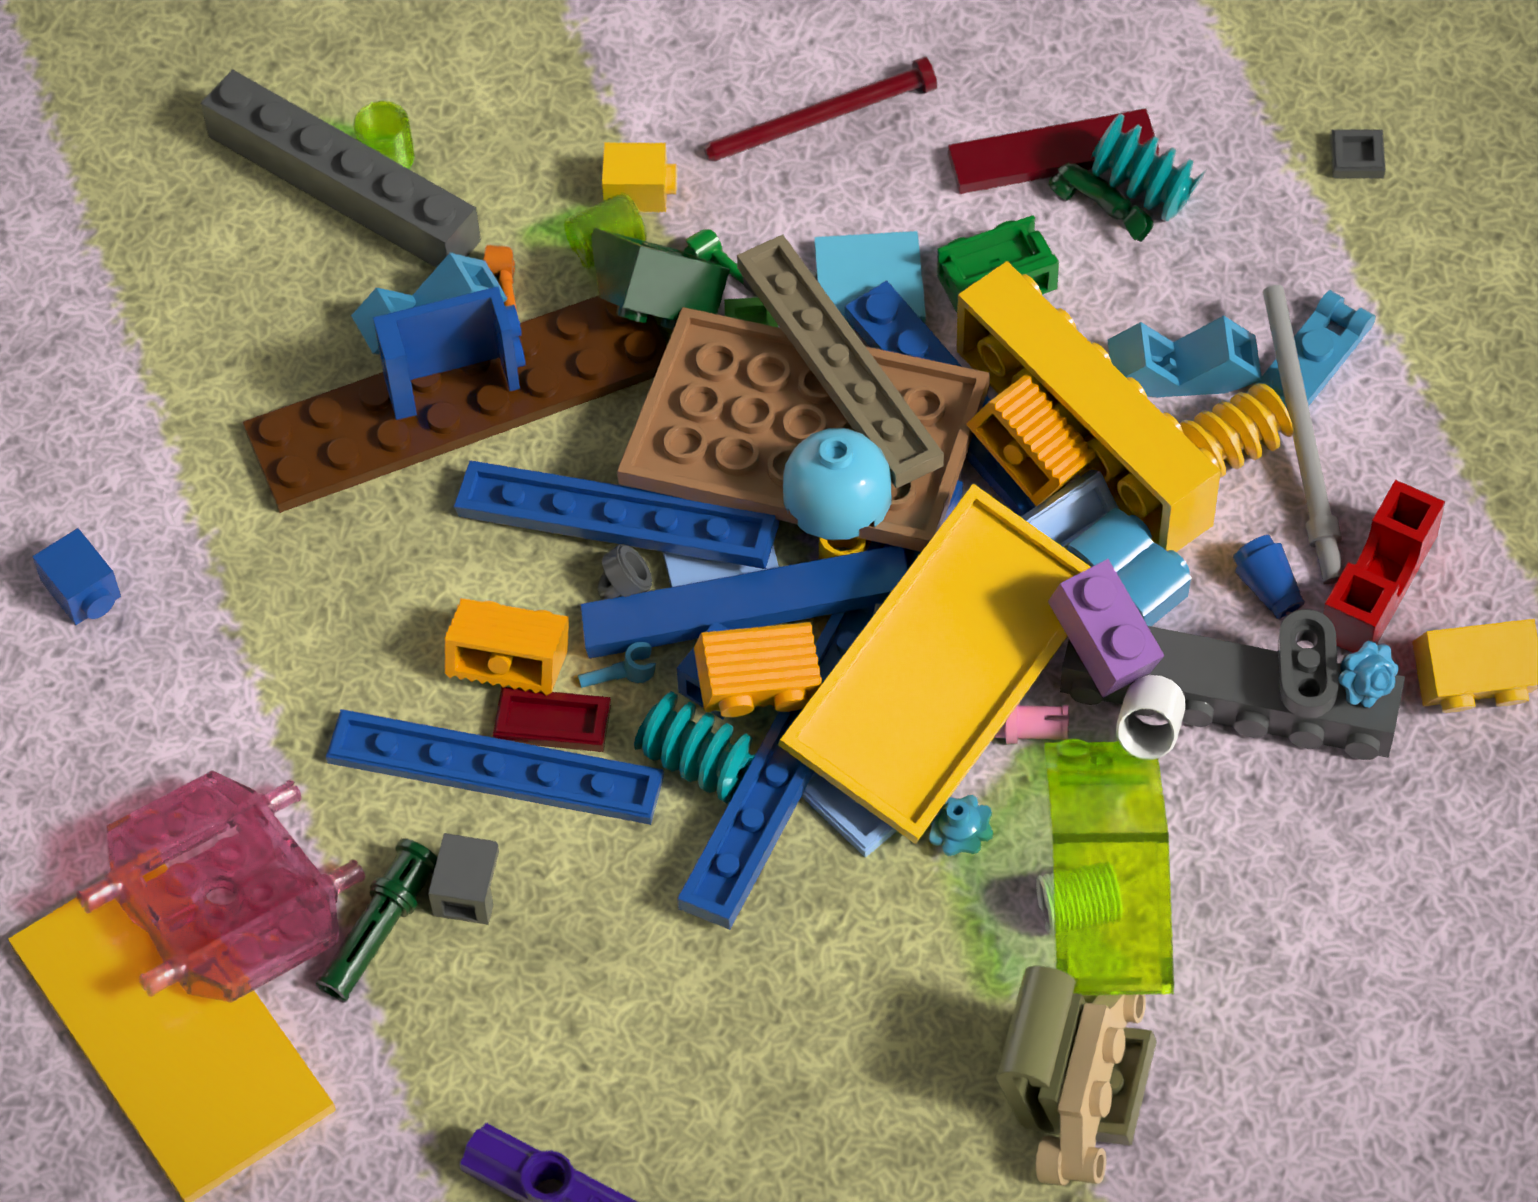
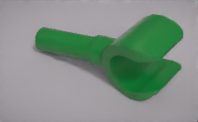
M703 229L686 238L688 246L684 248L685 252L708 261L712 260L715 264L730 269L729 274L744 285V277L738 270L737 263L722 251L721 242L714 231Z

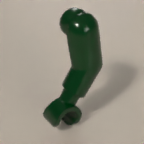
M1075 163L1062 165L1058 168L1059 172L1049 180L1048 186L1066 201L1075 195L1077 189L1093 199L1110 217L1122 220L1130 236L1135 241L1142 242L1153 229L1151 216L1136 205L1131 208L1132 202L1118 189L1109 185V182L1105 179L1095 176L1092 172Z

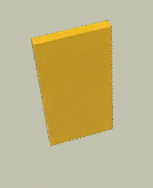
M972 484L782 736L778 746L916 844L1068 638L1048 601L1060 583L1091 567L975 484Z
M155 849L8 938L12 949L183 1202L195 1201L336 1111L329 1095Z

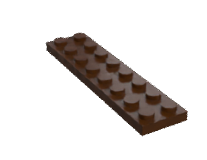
M597 295L520 323L522 336H519L526 362V366L517 368L520 389L509 391L500 358L412 379L411 384L417 415L396 420L384 375L381 372L243 421V426L278 511L281 513L653 379L666 350L667 343L653 315L648 314L646 323L616 315L618 305L606 301Z

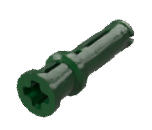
M407 838L400 839L395 847L397 855L383 877H376L370 885L371 890L369 894L372 899L345 937L344 942L323 974L316 981V986L321 991L344 1003L349 999V994L378 953L400 916L407 917L408 914L414 912L418 906L415 898L430 875L434 874L438 857L431 850ZM366 938L365 942L363 943V945L361 946V948L359 949V951L357 952V954H356L355 957L353 958L354 954L356 953V951L358 950V948L360 947V945L362 944V942H363L364 939Z

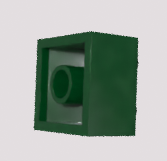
M593 228L591 241L599 297L618 305L616 315L646 323L648 314L662 317L661 326L674 330L682 307L718 314L730 269L683 250Z

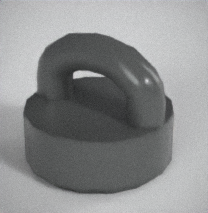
M621 544L603 556L604 572L600 577L597 588L600 598L604 600L613 599L620 595L627 597L650 590L652 586L650 570L644 559L632 547Z

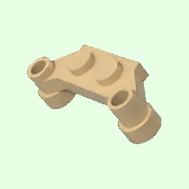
M1085 977L1082 980L1078 994H1082L1086 1003L1082 1011L1058 1106V1112L1061 1115L1060 1137L1046 1135L1039 1144L1036 1156V1174L1039 1182L1062 1186L1067 1185L1070 1180L1094 1184L1102 1182L1106 1170V1153L1103 1148L1095 1147L1096 1134L1100 1118L1106 1117L1111 1107L1112 1089L1109 1082L1114 1063H1120L1124 1054L1125 1034L1123 1029L1128 1022L1140 1023L1144 1016L1146 998L1145 992L1141 988L1113 986L1110 979Z

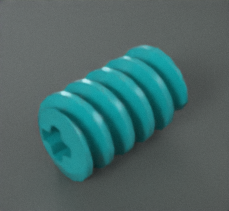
M1120 113L1110 124L1092 153L1091 158L1095 157L1092 174L1100 176L1112 168L1109 185L1117 188L1129 179L1127 197L1134 199L1142 192L1147 191L1144 208L1152 210L1161 202H1164L1161 219L1169 221L1179 214L1202 180L1206 170L1194 179L1190 177L1193 160L1190 158L1178 167H1175L1173 162L1176 149L1173 147L1158 156L1156 150L1159 138L1153 136L1141 145L1138 141L1142 127L1137 124L1127 133H1123L1121 129L1124 115Z
M673 691L668 692L659 703H656L650 709L641 723L635 736V750L643 749L644 756L653 761L661 759L662 766L672 772L680 770L681 777L689 782L698 780L699 787L708 793L717 791L718 799L729 804L756 755L749 754L752 737L745 733L734 745L731 744L730 740L734 728L732 725L725 723L715 734L712 733L715 721L713 714L707 712L695 723L693 719L697 706L689 701L679 712H676L674 710L678 701V695Z

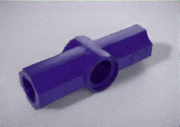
M488 1123L476 1129L468 1141L460 1161L462 1172L519 1202H637L574 1169L569 1159L562 1153L552 1150L540 1151ZM549 1179H555L564 1184L558 1191L552 1194H543L535 1190L541 1182Z

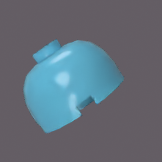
M828 428L813 433L793 449L785 464L783 474L784 506L788 513L790 511L798 519V526L808 534L826 540H844L859 536V529L869 526L872 522H874V527L882 522L891 506V472L889 464L882 450L862 433L846 428Z

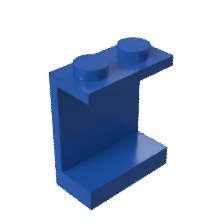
M499 286L373 317L383 375L396 420L417 415L411 384L412 379L500 358L509 391L520 389L517 368L526 366L519 336H522L521 326L514 304L504 305Z

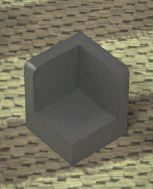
M447 833L443 834L428 893L433 916L489 925L493 909L490 887L499 854V847L496 841Z

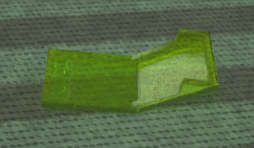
M1066 739L1056 743H1044V768L1052 845L1054 968L1067 973L1076 981L1073 991L1076 994H1174L1169 832L1159 759H1139L1130 755L1121 747L1119 741L1086 742L1081 739Z

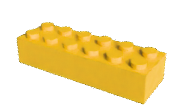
M1006 261L958 294L956 352L974 370L990 373V386L998 394L1024 375L1031 376L1032 383L1038 384L1039 389L1053 402V408L1059 409L1060 416L1067 417V424L1073 425L1074 430L1081 434L1085 442H1088V449L1095 450V458L1078 474L1082 476L1091 469L1101 471L1118 508L1129 516L1135 515L1139 517L1149 528L1152 535L1151 540L1166 551L1173 550L1177 552L1214 525L1221 474L1214 456L1205 448H1197L1183 434L1178 421L1167 412L1162 413L1147 398L1143 387L1138 381L1132 377L1126 378L1112 364L1108 353L1101 345L1096 342L1090 343L1077 330L1073 319L1065 310L1061 308L1056 309L1042 296L1039 286L1029 275H1021Z

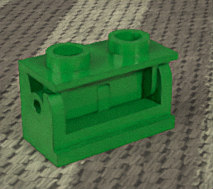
M1034 215L1017 221H1005L992 230L969 238L960 237L954 239L946 246L937 249V277L956 313L958 310V294L1006 261L1021 275H1029L1039 286L1042 295L1057 290L1059 261L1056 255H1053L1041 232L1035 231Z

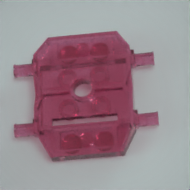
M212 770L106 826L108 873L104 879L83 890L77 891L76 895L81 907H84L86 913H91L94 909L116 899L129 918L149 933L164 963L139 975L141 986L144 991L147 990L148 996L152 997L159 991L179 982L187 994L232 1003L338 944L339 926L336 910L338 893L364 881L365 874L361 865H358L355 859L350 860L328 874H321L277 819L275 813L302 799L301 792L297 785L294 786L293 780H287L286 783L265 794H258L254 789ZM233 827L239 832L232 837L219 840L213 847L183 863H176L170 866L166 872L147 882L142 877L146 873ZM215 889H226L234 893L236 899L229 904L220 905L209 901L206 895Z

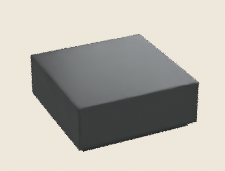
M1331 129L1330 143L1333 179H1384L1386 168L1383 130Z

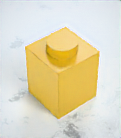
M604 142L602 190L605 212H666L667 194H677V164L667 163L666 143Z

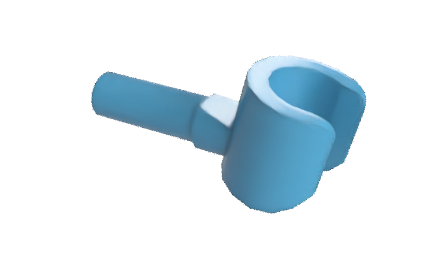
M645 642L634 643L628 647L624 661L578 675L581 688L613 679L627 678L634 683H644L654 676L656 663L638 665L634 661L650 658L651 645Z

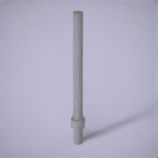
M1272 285L1263 289L1262 292L1286 407L1292 422V436L1310 520L1306 522L1307 535L1310 546L1316 547L1323 584L1337 583L1343 572L1337 544L1342 540L1338 518L1331 515L1284 288L1281 285Z

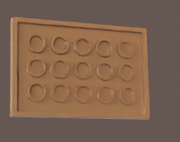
M682 307L617 470L618 483L696 502L775 515L777 520L798 524V519L790 511L789 513L787 512L783 502V474L785 464L793 449L811 434L828 428H846L852 431L854 429L781 328ZM866 347L943 451L944 466L897 489L891 482V506L884 520L875 527L874 522H872L869 526L859 529V536L857 537L922 552L944 522L974 434L966 423L983 407L990 387V373Z

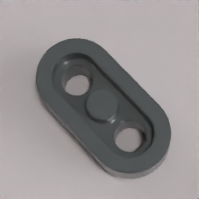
M1310 609L1297 610L1283 620L1279 631L1280 697L1284 706L1291 713L1304 718H1316L1330 711L1336 701L1339 686L1336 630L1331 620L1321 612ZM1309 641L1314 647L1302 648L1297 642ZM1303 689H1310L1317 694V696L1306 697L1301 695L1299 691Z

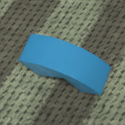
M449 253L413 295L376 287L351 316L372 353L380 355L373 317L499 286L503 302L508 298L486 261Z
M1224 315L1174 342L1142 322L1108 339L1109 356L1112 364L1126 378L1132 377L1138 381L1146 395L1150 397L1224 394L1262 380L1256 336Z

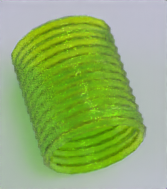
M382 100L371 102L362 107L355 115L353 122L356 139L410 169L413 165L415 154L407 112L402 106L394 102ZM383 139H390V140L382 141V142L379 141V140H383Z
M623 192L620 195L617 194L612 198H608L607 201L599 202L598 205L590 206L589 209L586 208L575 215L572 214L564 220V230L569 245L579 258L577 249L584 255L583 247L586 254V263L581 258L580 260L582 266L587 269L595 267L591 241L594 227L647 241V232L642 216L630 196Z

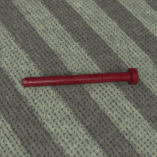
M923 56L912 61L913 69L708 142L703 148L708 161L716 162L920 87L924 94L934 91L938 87L934 69L929 59Z

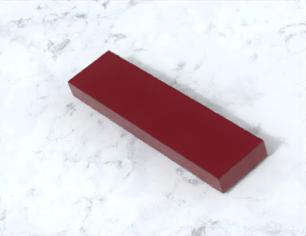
M1146 108L1121 113L1124 115L1121 129L1123 133H1127L1138 124L1142 127L1138 143L1143 145L1155 136ZM1120 113L948 145V157L959 194L1050 178L1059 172L1058 168L1067 163H1075L1086 170H1092L1095 157L1091 158L1092 153L1110 124ZM1157 145L1156 154L1159 156V146Z

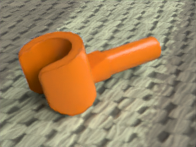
M487 245L484 261H486L494 276H500V287L508 298L504 305L514 304L516 308L513 290L515 267H513L515 266L513 251L508 246Z

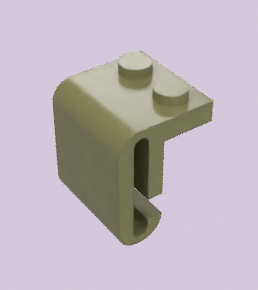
M1031 966L1026 968L1023 973L996 1078L1023 1127L1060 1136L1061 1115L1058 1112V1106L1082 1011L1086 1002L1082 994L1073 993L1076 981L1067 973L1051 967ZM1125 1027L1123 1029L1125 1034L1124 1054L1120 1063H1114L1109 1082L1112 1089L1111 1107L1108 1115L1100 1118L1096 1142L1132 1146L1157 1040L1152 1030Z

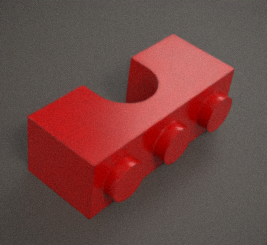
M1395 479L1372 520L1366 544L1356 564L1348 562L1325 602L1323 614L1331 620L1335 627L1337 646L1355 653L1367 641L1378 644L1438 536L1445 501Z

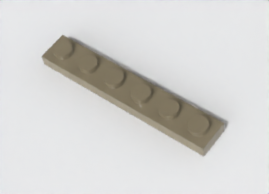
M782 234L738 254V270L855 432L862 433L882 450L889 464L891 482L897 489L943 467V451L785 236Z

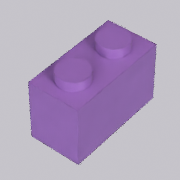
M1109 559L1060 583L1048 601L1103 698L1133 683L1138 678L1150 674L1165 656Z

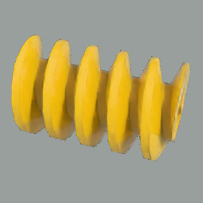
M1257 383L1249 388L1248 393L1240 392L1230 399V403L1223 401L1212 408V412H1200L1194 417V421L1184 420L1180 423L1183 434L1197 448H1205L1214 456L1221 470L1220 478L1226 475L1224 459L1232 468L1238 470L1244 466V457L1241 450L1250 459L1257 460L1262 456L1260 441H1262L1267 449L1275 451L1280 447L1278 431L1285 437L1293 435L1292 422L1281 398L1274 389L1261 383Z

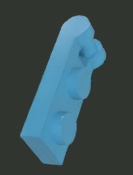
M1331 290L1324 294L1314 313L1294 336L1308 407L1371 330L1376 319L1374 314L1363 308H1359L1356 311L1344 304L1345 298ZM1332 321L1345 328L1341 336L1327 329ZM1275 359L1262 375V380L1257 383L1266 384L1274 389L1286 407L1277 359Z

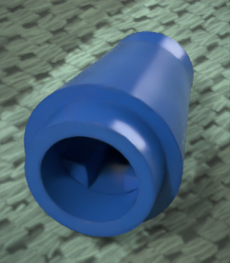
M1270 535L1255 538L1242 546L1233 555V560L1237 565L1235 573L1266 607L1274 613L1277 619L1286 616L1287 612H1294L1300 609L1305 604L1282 544L1274 543Z

